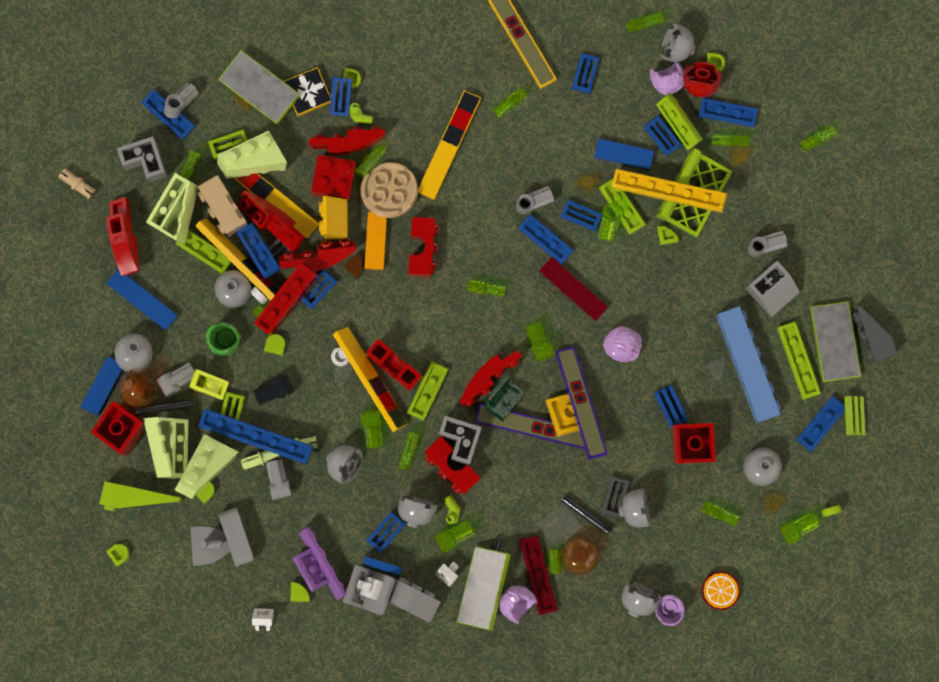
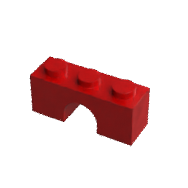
M412 217L411 239L423 241L425 249L421 254L409 255L408 276L431 278L432 273L436 271V261H433V254H437V243H434V235H438L439 224H435V218Z
M379 339L366 352L368 358L409 392L423 378L420 373L401 360Z
M440 436L424 451L426 454L424 459L431 466L435 464L440 469L437 473L444 480L448 478L453 483L451 488L458 495L460 493L465 495L481 478L468 464L459 471L449 468L447 460L454 452V449Z

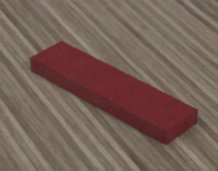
M553 257L539 270L547 280L595 322L608 309L607 305Z
M538 535L519 540L532 592L538 601L535 603L538 615L558 611Z

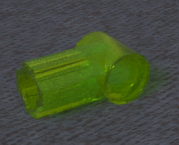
M610 203L605 205L602 210L603 218L598 238L615 242L619 221L623 216V208L618 203ZM611 207H614L616 209V215L614 217H612L609 213Z
M535 322L526 326L525 330L532 345L531 350L533 355H535L536 362L555 356L541 322Z
M380 411L360 412L367 449L383 447Z
M811 512L796 521L793 520L780 527L779 530L786 543L790 545L802 539L804 535L821 527L817 516Z
M466 520L451 529L444 530L434 536L444 554L450 551V549L457 547L459 543L475 535V532L469 521Z

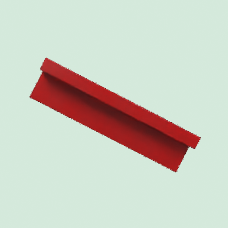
M300 263L258 316L254 324L266 334L273 335L316 281L319 274L310 270L303 263Z

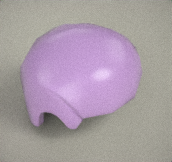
M675 595L663 596L655 610L657 618L662 624L668 626L680 623L685 612L683 602Z

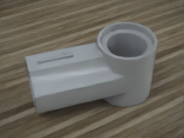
M186 83L175 94L169 95L166 98L164 114L172 119L177 118L181 111L198 97L199 93L196 87Z
M547 186L532 193L519 196L516 202V210L520 214H528L532 210L553 203L554 198L551 189ZM525 200L529 203L530 207L522 208L520 202Z
M783 231L763 237H755L748 244V253L753 257H759L762 254L786 248L787 239ZM759 243L762 250H755L753 244Z
M187 363L174 372L164 374L156 381L165 396L169 397L174 394L173 392H178L182 386L189 383L195 371L191 364Z
M283 460L267 462L266 467L270 480L269 488L272 500L292 496Z

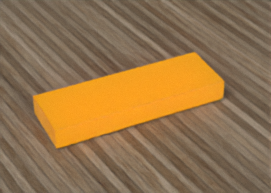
M368 212L365 269L384 270L387 218L377 216L372 212Z

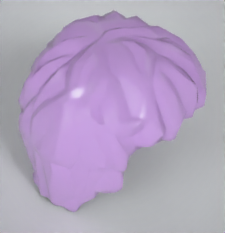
M676 61L671 67L655 72L651 69L650 79L655 89L661 94H674L684 86V69Z
M620 326L608 332L605 336L603 347L606 354L616 361H634L640 354L642 339L632 329Z
M513 585L502 594L499 607L502 614L508 620L518 624L521 616L538 601L534 594L526 587Z

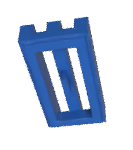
M581 53L571 90L590 94L599 57ZM586 58L588 60L581 85L577 86L583 60ZM593 60L595 62L588 88H584L590 63Z
M332 77L329 115L349 117L351 78ZM337 81H339L338 104H337V112H336V111H335L336 87H337ZM344 82H347L344 112H341Z
M659 115L643 127L666 157L682 146ZM656 122L660 124V126L676 144L675 146H672V144L656 126ZM651 126L661 137V139L665 142V144L669 147V150L665 148V146L657 138L654 132L650 129Z
M568 199L560 217L595 232L603 214ZM569 205H571L575 208H578L594 216H597V219L588 217L568 207ZM566 212L592 222L594 226L566 215Z
M324 269L319 273V277L309 290L323 275L326 278L307 299L304 296L301 298V301L311 310L337 284V281ZM329 280L332 281L312 303L309 302Z
M672 385L654 393L670 428H672V425H679L688 420ZM668 391H670L682 419H679L667 394ZM661 394H663L676 422H672L660 397Z
M390 512L366 541L379 553H382L406 524L393 512ZM391 517L394 518L395 520L389 525V527L374 543L372 541L373 538L379 533V531L385 526V524L391 519ZM398 522L400 524L399 527L381 547H378V544Z
M366 556L363 561L365 565L396 575H401L403 569Z

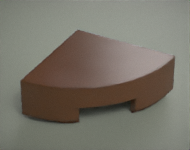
M358 253L344 265V268L356 280L361 276L363 269L362 260Z

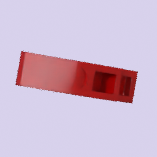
M353 127L351 130H347V138H344L343 135H333V138L315 135L314 138H309L310 149H328L329 156L348 155L377 144L386 138V132L381 127H371L370 130Z
M247 190L243 191L236 206L259 228H267L292 253L297 251L305 236L294 227L296 222L267 200Z
M123 197L110 201V216L106 217L107 228L121 276H127L140 272L137 237L132 234L129 199Z
M342 239L336 243L323 241L320 244H316V252L311 250L303 251L300 254L287 252L279 256L280 269L295 268L300 263H303L314 272L333 266L356 251L354 241L349 239Z
M515 351L502 361L498 355H495L486 362L468 383L461 397L460 405L462 407L464 405L469 407L477 401L475 398L482 394L484 397L492 392L491 387L494 386L491 378L494 377L496 380L504 374L503 370L510 367L513 369L519 365V360L522 358L519 351Z

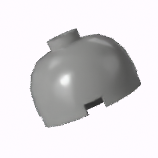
M674 23V28H669L664 36L661 47L665 45L666 47L664 54L661 53V58L670 62H682L695 51L694 37L688 28Z
M225 271L216 280L215 295L220 303L226 307H241L248 303L252 297V282L241 271Z
M136 333L127 334L116 344L114 350L115 361L126 372H141L151 364L153 357L152 346L143 335Z
M340 445L327 455L326 461L327 470L332 479L345 485V482L351 483L360 469L355 468L358 461L363 459L362 451L350 445Z
M764 447L756 448L749 452L744 459V474L748 481L754 485H770L781 475V459L771 449Z
M644 488L628 492L623 498L622 505L619 506L620 517H624L626 522L633 527L650 526V512L646 502L648 499Z
M408 495L400 496L398 512L400 517L407 521V526L418 528V525H426L434 518L437 504L433 505L431 501L414 496L411 500L407 499Z
M630 581L626 582L621 595L622 603L628 610V614L637 618L639 615H651L659 606L662 597L659 594L656 597L653 594V589L640 583L633 582L630 585Z

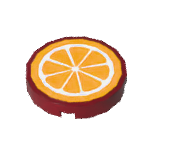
M723 571L714 572L707 576L702 583V598L713 609H729L739 599V583L730 573Z

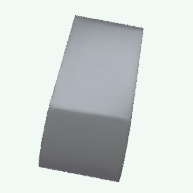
M237 507L218 513L235 567L254 561Z

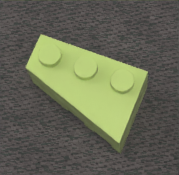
M267 131L218 154L217 164L225 178L228 179L250 176V174L255 173L265 174L270 171H285L287 161L272 135Z
M175 173L146 223L185 245L198 186Z
M163 417L143 418L157 478H181L188 462V420Z
M204 434L175 491L193 499L210 481L235 460L239 452Z

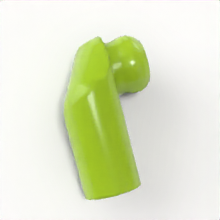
M352 103L349 108V114L353 121L372 126L373 116L363 115L360 105Z
M449 495L443 500L449 508L446 522L448 524H455L459 520L461 508L453 497Z

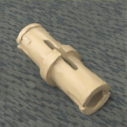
M67 168L63 169L62 172L68 177L61 173L59 174V179L72 186V190H77L88 200L93 196L87 191L92 194L96 193V189L86 184L83 178L75 176Z

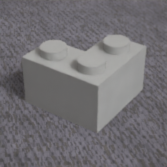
M154 137L117 148L122 166L126 171L143 166L149 182L168 177Z
M444 416L439 436L456 441L451 460L470 466L482 427Z
M401 577L399 580L395 579L388 602L430 623L440 604V601L434 599L435 594L424 590L422 593L423 588L413 583L409 586L411 582Z

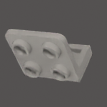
M355 565L343 602L383 615L395 579ZM367 576L383 582L377 600L360 595L361 589L357 588L359 580L365 581Z

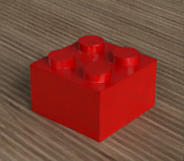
M318 155L311 188L312 196L321 198L323 196L347 199V202H350L356 162Z
M112 401L90 433L120 455L128 456L146 428L141 417L136 416L134 412L122 403Z
M714 423L672 425L674 464L716 462Z

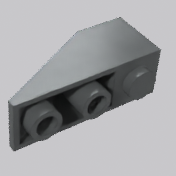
M857 306L854 309L853 318L856 324L859 323L861 329L859 336L861 341L866 343L867 349H865L868 360L871 359L872 363L896 356L897 351L891 335L861 306Z

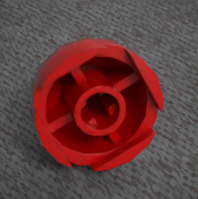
M695 62L694 66L689 67L687 65L685 67L684 87L688 93L703 98L713 95L719 88L721 71L719 69L718 72L715 65L707 62Z

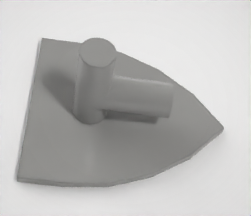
M205 526L190 527L193 566L213 563L230 552L223 531Z

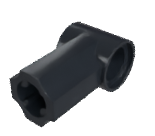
M287 374L278 376L271 380V383L253 390L260 406L295 392Z

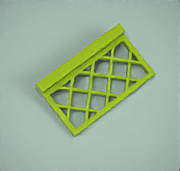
M694 148L689 152L674 182L690 185V178L697 176L701 188L714 185L715 191L722 192L732 171L701 154V151ZM700 160L707 162L709 170L699 171L698 163ZM721 170L726 173L723 180L716 182L713 171ZM710 172L713 183L703 185L701 175ZM664 200L656 217L666 220L697 238L711 210H706L704 214L699 215L697 207H693L695 216L686 218L683 208L688 205L682 206V204L678 203L679 207H676L677 203ZM680 209L683 220L676 221L670 218L673 210ZM696 218L698 223L696 231L689 228L687 220Z

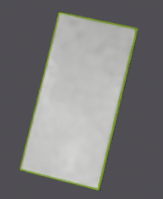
M242 50L239 51L218 79L277 125L300 97L298 92Z
M849 301L810 307L822 383L861 377Z
M475 546L457 623L493 631L510 554Z

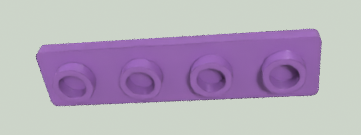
M306 527L299 535L308 550L292 559L311 592L328 584L336 600H339L346 595L345 587L336 577L334 567L328 563L325 551L319 547L314 532L310 531L309 527Z

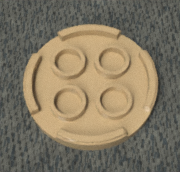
M393 162L379 164V166L365 175L361 184V197L367 209L373 214L384 218H394L406 213L414 205L418 195V185L414 175L404 165Z

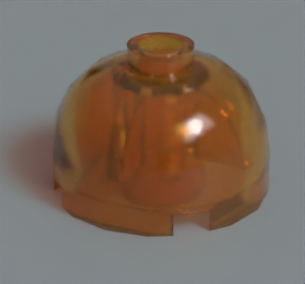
M130 370L118 385L120 401L125 406L132 408L146 407L157 398V395H153L155 389L143 375L138 377L135 375V371Z
M578 536L571 538L564 544L561 550L563 566L572 574H588L595 569L599 562L598 547L587 537Z

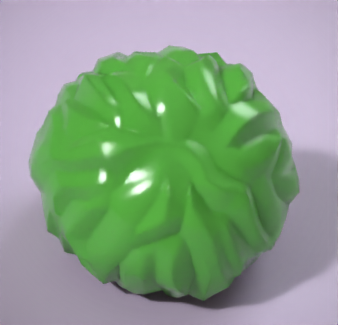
M221 322L213 323L208 328L206 343L211 352L225 356L233 354L238 349L241 336L233 325Z

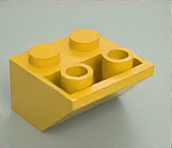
M323 196V202H319V213L323 217V220L319 221L321 235L324 236L325 241L348 239L347 199Z

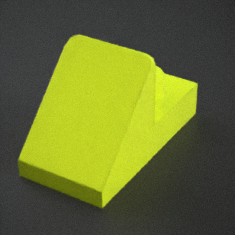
M196 369L189 387L197 392L223 400L229 382Z

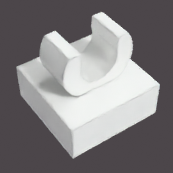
M452 562L449 567L443 564L435 575L450 587L458 578V575L454 572L459 566L455 562Z
M366 576L365 581L359 580L357 588L361 589L360 595L377 600L383 582Z
M254 608L252 625H255L256 631H259L260 626H266V631L270 630L274 609Z

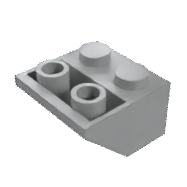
M778 261L746 288L770 317L800 293L791 275Z

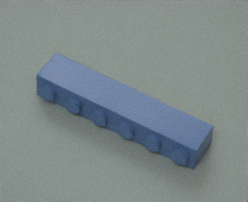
M739 306L719 313L716 318L756 424L779 416L781 406L779 401L774 399L773 393L775 391L772 383L768 382L766 378L768 372L765 364L760 362L759 357H761L758 346H754L752 340L754 339V334L745 322L748 321L745 311H741Z

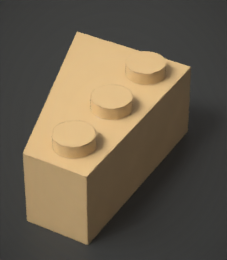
M218 175L198 186L200 191L197 194L203 203L207 201L210 208L207 210L213 219H218L220 224L217 227L222 235L227 234L230 237L248 225Z

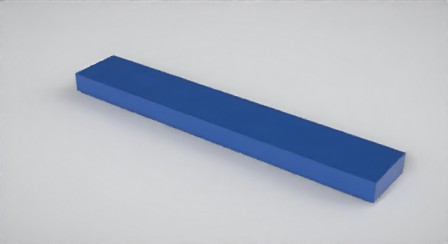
M204 409L198 425L200 428L306 465L314 447L208 409Z

